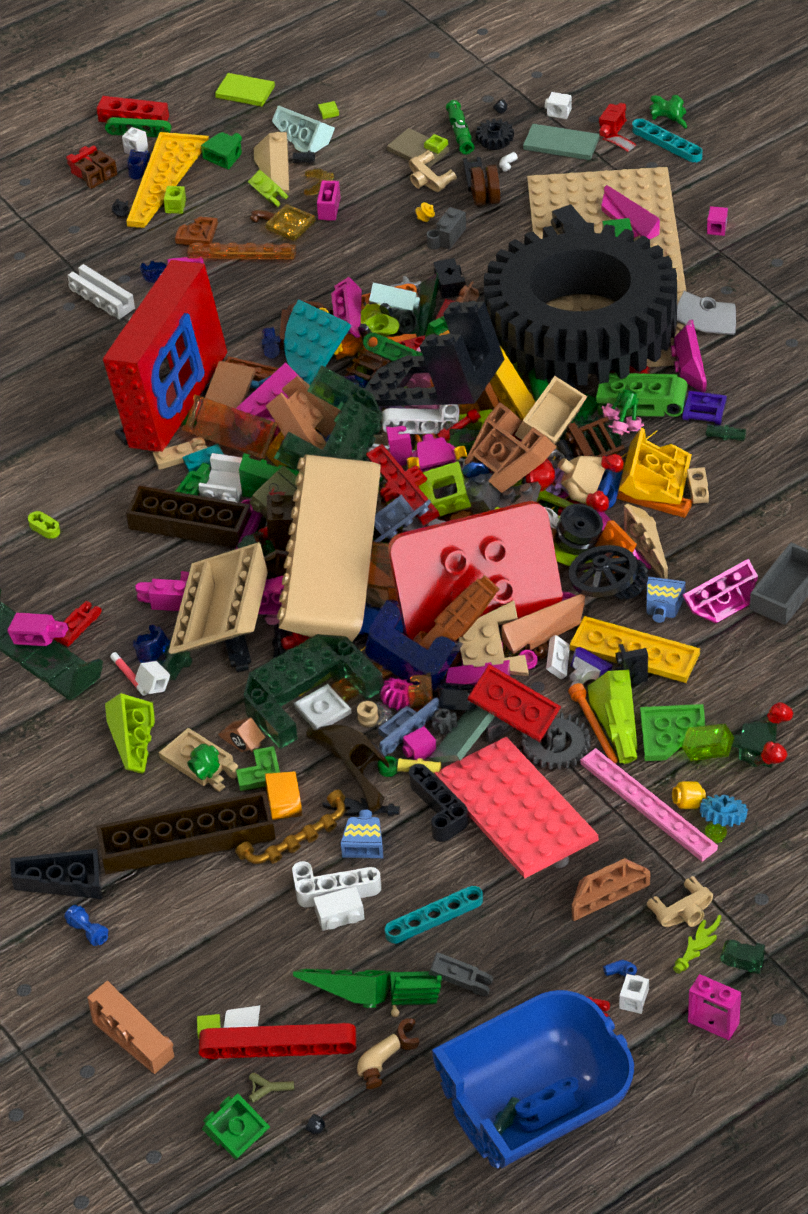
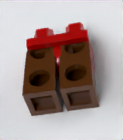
M94 145L90 148L84 146L80 149L79 154H70L66 157L71 173L87 182V186L90 189L118 174L115 160L102 151L97 150V147Z

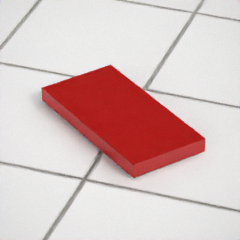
M488 664L467 699L539 743L561 709L560 705Z

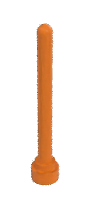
M577 683L572 685L568 690L571 699L579 703L607 757L616 764L618 758L586 700L587 692L583 684Z

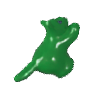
M672 95V98L666 101L660 96H651L650 99L653 104L649 109L653 120L658 116H664L678 122L683 128H687L686 122L682 119L686 114V110L682 106L684 101L681 97Z

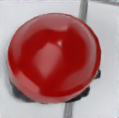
M546 459L522 478V484L538 481L541 486L540 492L546 490L555 479V470L551 462Z

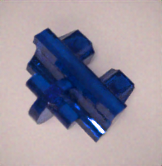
M274 327L265 328L262 331L263 339L260 341V347L264 348L266 357L273 359L280 353L278 346L281 342L280 336H275Z

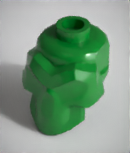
M200 744L190 753L191 759L187 762L188 767L200 780H205L206 777L212 778L220 766L218 750L213 745Z

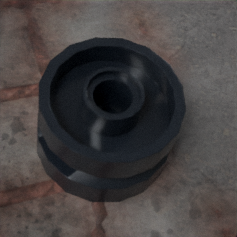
M584 504L567 506L561 512L559 522L555 528L557 529L555 542L562 550L573 555H580L584 551L594 548L602 531V517L596 510Z

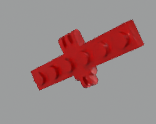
M383 444L366 453L370 462L381 465L380 474L387 483H385L384 488L379 493L385 501H390L393 498L396 499L402 494L412 509L415 510L428 500L418 487L427 481V477L418 466L415 465L405 471ZM432 503L428 506L429 510L420 517L418 514L415 515L422 526L440 516Z

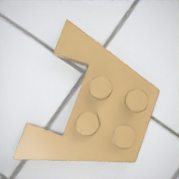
M514 601L479 617L463 637L458 638L463 666L473 665L474 667H481L489 662L492 665L503 664L505 660H510V674L529 677L525 655L504 658L498 625L518 619Z

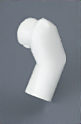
M512 152L501 158L499 167L502 168L503 172L510 170L511 165L509 163L518 159L516 153Z

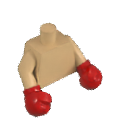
M617 454L603 457L578 456L570 461L563 458L558 463V468L564 472L561 484L566 488L572 500L578 501L581 504L584 503L597 512H604L609 508V500L602 491H597L605 469H610L615 473L621 472L624 468V462L621 456Z

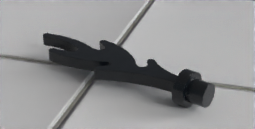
M345 798L344 816L359 815L361 810H369L364 798H361V803L350 798ZM322 803L324 808L337 810V807H331L329 803ZM389 803L388 806H381L372 815L378 813H388V816L392 817L400 815V806Z

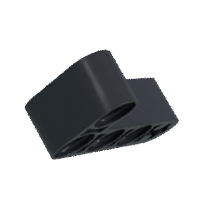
M412 765L409 769L410 787L436 813L431 819L432 837L439 842L447 841L468 826L467 807L425 765Z

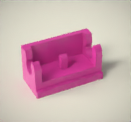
M405 426L386 427L390 454L400 466L407 465V459L412 455L410 433L398 434L401 431H406Z

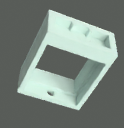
M373 283L369 302L381 305L382 303H387L391 308L412 312L414 309H418L420 298L417 297V292Z

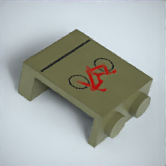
M283 465L252 495L249 502L256 512H260L267 520V495H294L297 490V485H295L296 476Z

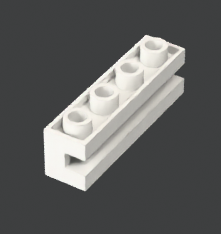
M83 264L78 267L79 275L75 272L68 274L69 288L81 295L85 300L94 303L98 308L105 310L109 315H113L120 320L135 309L131 293Z

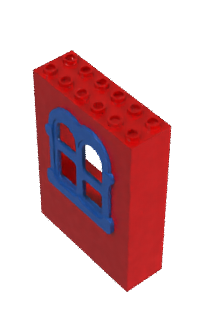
M171 260L103 357L129 448L163 452L215 373L219 361H222L228 353L204 263ZM167 356L171 371L162 383L159 378V369Z

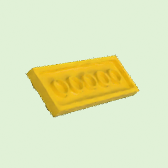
M586 616L582 619L570 643V650L572 651L582 647L599 658L617 663L615 653L618 652V644H623L626 652L646 648L648 652L649 673L684 683L687 682L700 655V648Z

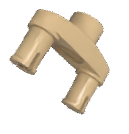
M430 150L410 159L409 165L413 172L410 175V180L418 189L425 185L433 191L439 192L450 182L457 179L455 172L452 170L437 176L425 165L434 160V155Z
M692 876L690 880L688 878L684 882V887L689 890L691 895L669 907H666L659 897L655 896L653 899H649L647 907L657 916V920L664 927H671L682 922H686L690 927H694L703 920V910L711 903L713 893L707 887H703Z

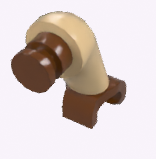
M407 1018L402 1020L396 1034H392L380 1041L360 1057L357 1072L358 1076L363 1077L364 1081L367 1082L365 1084L367 1089H374L383 1084L382 1080L378 1079L380 1077L379 1072L382 1071V1064L400 1048L405 1050L417 1049L419 1038L411 1039L405 1036V1033L412 1031L416 1021L414 1019Z

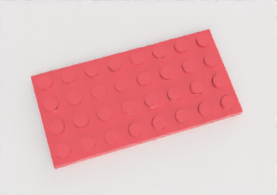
M507 737L440 769V772H434L435 776L466 805L468 816L524 878L599 841L595 830Z

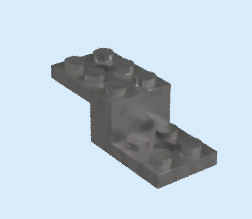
M493 472L465 478L464 483L471 507L459 511L470 509L475 515L494 510L496 507L503 508L527 501L536 502L541 486L538 481L510 487L501 493L488 481ZM456 483L441 487L437 499L457 493Z

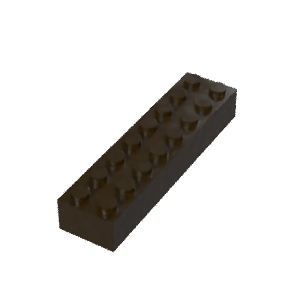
M266 791L96 825L106 875L233 849L244 842H250L252 845L276 840Z

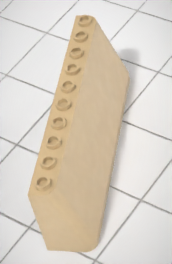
M304 455L303 458L300 457L297 469H300L295 480L297 490L293 496L295 506L291 512L293 523H291L288 532L291 535V539L286 547V551L289 554L284 563V568H286V573L282 579L284 590L281 592L279 600L282 603V607L277 615V619L280 620L279 628L349 647L360 632L364 619L381 465L368 461Z

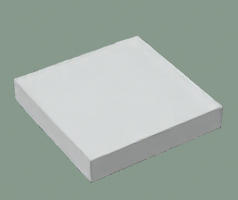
M328 684L294 703V708L313 729L332 725L352 714L351 708Z

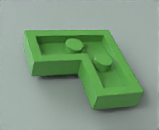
M274 746L253 750L256 766L236 770L240 791L265 787L266 773H280Z

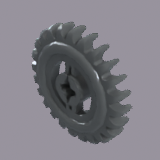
M561 712L558 719L555 717L544 735L547 738V749L543 748L541 742L539 743L522 733L521 745L523 752L527 754V758L529 760L533 759L534 764L540 763V767L544 768L547 765L549 769L556 767L559 770L561 766L569 768V764L576 765L577 761H580L583 756L588 754L591 737L588 728L585 729L584 722L578 726L579 719L576 718L572 722L571 714L564 720L563 712ZM567 735L571 740V745L567 750L563 751L566 747L565 736Z

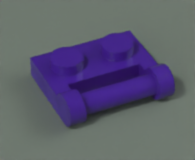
M689 391L683 411V420H702L721 425L727 396ZM691 410L703 411V412H711V413H716V415H714V414H707V413H700V412H692Z

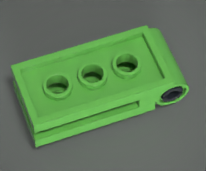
M609 373V382L599 384L596 396L597 403H599L598 415H603L602 406H606L607 403L613 405L618 393H622L623 389L638 394L637 398H639L636 416H665L666 413L669 416L677 417L683 412L688 384L683 378L677 377V374L629 373L626 378L620 379L616 373ZM621 401L617 406V408L620 410L619 415L622 414L623 406L620 405ZM633 405L627 409L625 416H632Z

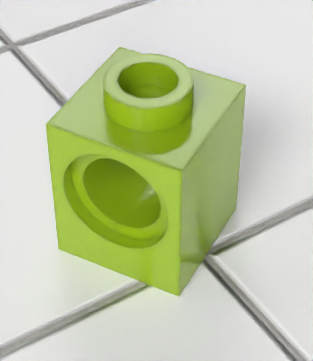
M167 186L164 196L165 213L183 214L186 203L184 186Z

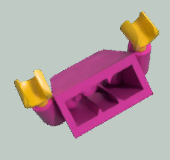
M426 434L422 437L423 441L417 443V450L413 451L411 457L407 459L408 469L416 465L422 472L454 463L456 460L468 456L465 446L454 447L450 443H446L442 437L434 439L432 434Z

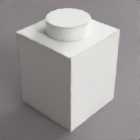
M157 661L140 663L135 681L148 694L165 691L170 674Z

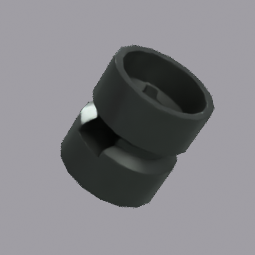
M392 308L393 315L391 317L399 322V329L396 333L411 334L417 325L415 314L412 311Z

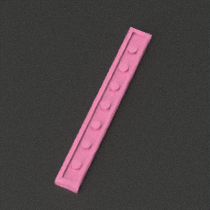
M595 748L580 759V764L700 861L703 862L717 851L718 845L599 750Z

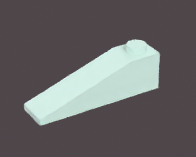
M281 106L277 107L272 122L281 132H287V139L301 152L311 150V152L315 153L328 145L335 129L325 123Z

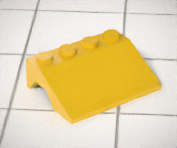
M641 428L630 443L619 491L638 500L680 504L692 454L673 444L659 447L647 441L645 429Z

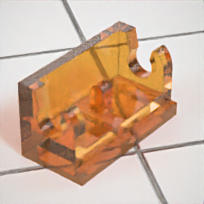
M431 673L410 677V681L420 682L419 685L408 686L410 708L415 712H418L433 700Z

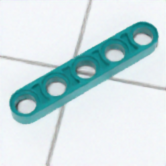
M639 118L632 122L634 134L690 162L702 160L703 150L701 147L645 119Z
M469 886L386 924L385 938L390 943H400L478 908L483 903V892L477 886ZM470 894H477L479 896L476 900H469L467 897ZM453 902L460 905L457 909H450L448 907ZM432 911H437L440 913V915L436 918H431L428 916V914ZM418 920L420 925L412 927L409 925V922ZM392 929H398L401 931L400 934L396 936L389 934V931Z

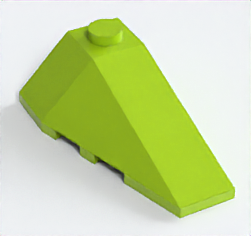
M629 670L608 671L587 686L589 705L596 712L597 719L604 726L606 734L610 739L609 722L604 709V703L611 699H622L627 720H630L635 750H637Z
M120 693L105 703L107 724L125 769L142 774L145 772L148 758L147 746L152 738L150 731L155 723L153 703Z

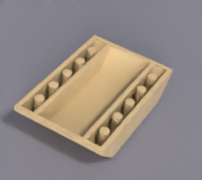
M259 542L191 564L169 648L170 654L199 649L254 632L268 574Z

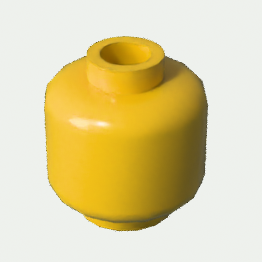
M697 781L679 782L672 790V800L680 809H697L700 807L702 799L706 798L705 790L702 789Z

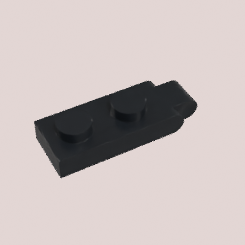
M245 635L224 640L231 667H235L236 672L249 670L248 664L251 663Z

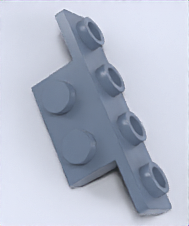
M401 494L375 514L374 526L381 535L372 541V550L374 551L383 544L381 541L384 538L391 539L398 533L396 529L403 526L405 528L410 525L415 515L418 514L420 517L429 510L428 506L431 501L428 499L413 510Z
M434 698L418 712L406 706L378 728V734L384 738L379 744V748L384 756L392 753L403 742L404 736L423 727L432 719V716H435L436 711L439 710L438 698Z

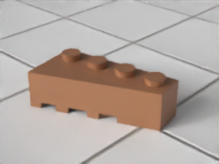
M108 980L87 997L93 1023L153 1074L174 1058L172 1041L167 1036H163Z

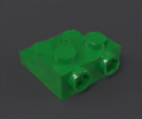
M236 1094L233 1098L228 1096L220 1104L221 1109L216 1114L212 1111L203 1120L205 1125L202 1128L218 1146L221 1144L235 1160L270 1128L239 1094Z

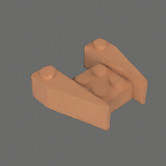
M296 376L282 388L288 398L281 392L266 407L290 447L299 458H303L304 455L316 456L327 445L323 436L327 438L329 434L333 435L349 419L334 403L299 376ZM316 427L321 432V434H319L314 428Z
M499 402L486 418L464 463L467 465L468 463L475 462L486 465L494 473L488 481L503 493L542 464L556 446L534 427L521 442L514 438L512 434L521 425L522 421L510 409Z

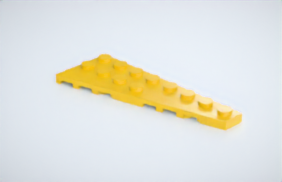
M159 133L127 218L128 227L145 228L164 203L167 186H177L202 153L201 145L209 140V136Z

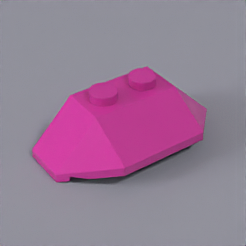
M691 319L674 337L671 355L676 359L674 361L675 372L679 373V377L683 378L688 385L698 391L706 392L707 381L694 322Z
M749 559L682 596L693 614L713 623H718L750 605V594L755 588L758 575Z

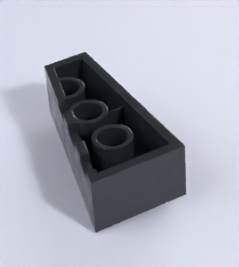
M97 849L10 858L11 879L14 890L102 899L101 868Z

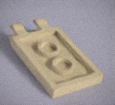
M187 728L159 752L162 760L203 786L210 783L217 792L225 788V785L221 783L224 780L223 777L218 775L222 770L231 779L237 778L236 769L238 765L233 762L232 755L190 728ZM200 744L213 745L219 752L220 766L212 778L206 777L205 780H200L187 764L191 759L190 753Z

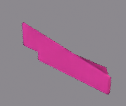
M606 185L604 187L601 210L612 220L629 218L634 238L645 236L652 239L659 235L660 219L610 186Z
M347 277L334 286L335 291L331 293L333 314L352 325L347 334H352L354 337L359 338L358 327L361 325L362 290L350 277Z

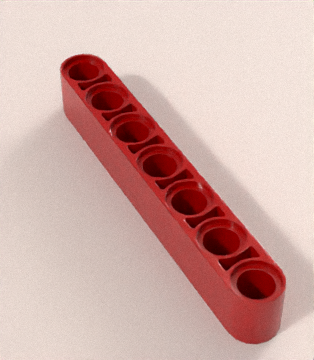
M349 1023L207 1028L201 1030L199 1034V1055L205 1059L350 1054L356 1050V1027Z

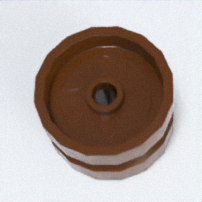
M487 166L485 177L481 167H471L470 183L474 205H485L486 194L491 205L500 204L497 166Z

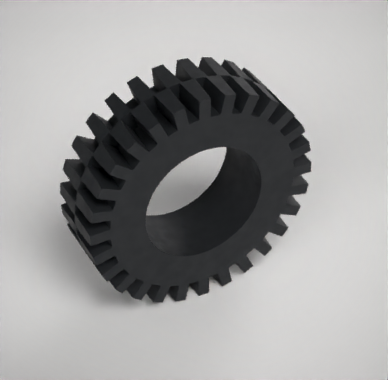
M573 223L563 224V234L557 235L554 228L548 226L543 228V239H540L531 231L525 234L524 244L514 239L509 242L508 251L500 249L496 253V261H490L488 273L484 275V302L498 342L512 364L517 362L518 372L526 375L535 367L536 379L545 381L551 372H555V376L565 383L569 374L577 375L578 385H587L588 374H596L599 384L609 382V372L611 370L620 379L626 378L629 375L630 366L641 372L647 368V359L656 362L661 358V350L667 351L669 349L671 338L675 337L677 325L676 268H672L671 258L669 256L663 257V249L659 245L650 248V239L645 236H641L634 241L633 231L624 229L618 237H615V227L605 224L601 233H595L594 223H585L583 232H575ZM575 294L597 295L615 302L606 307L590 311H568L546 304L556 298Z

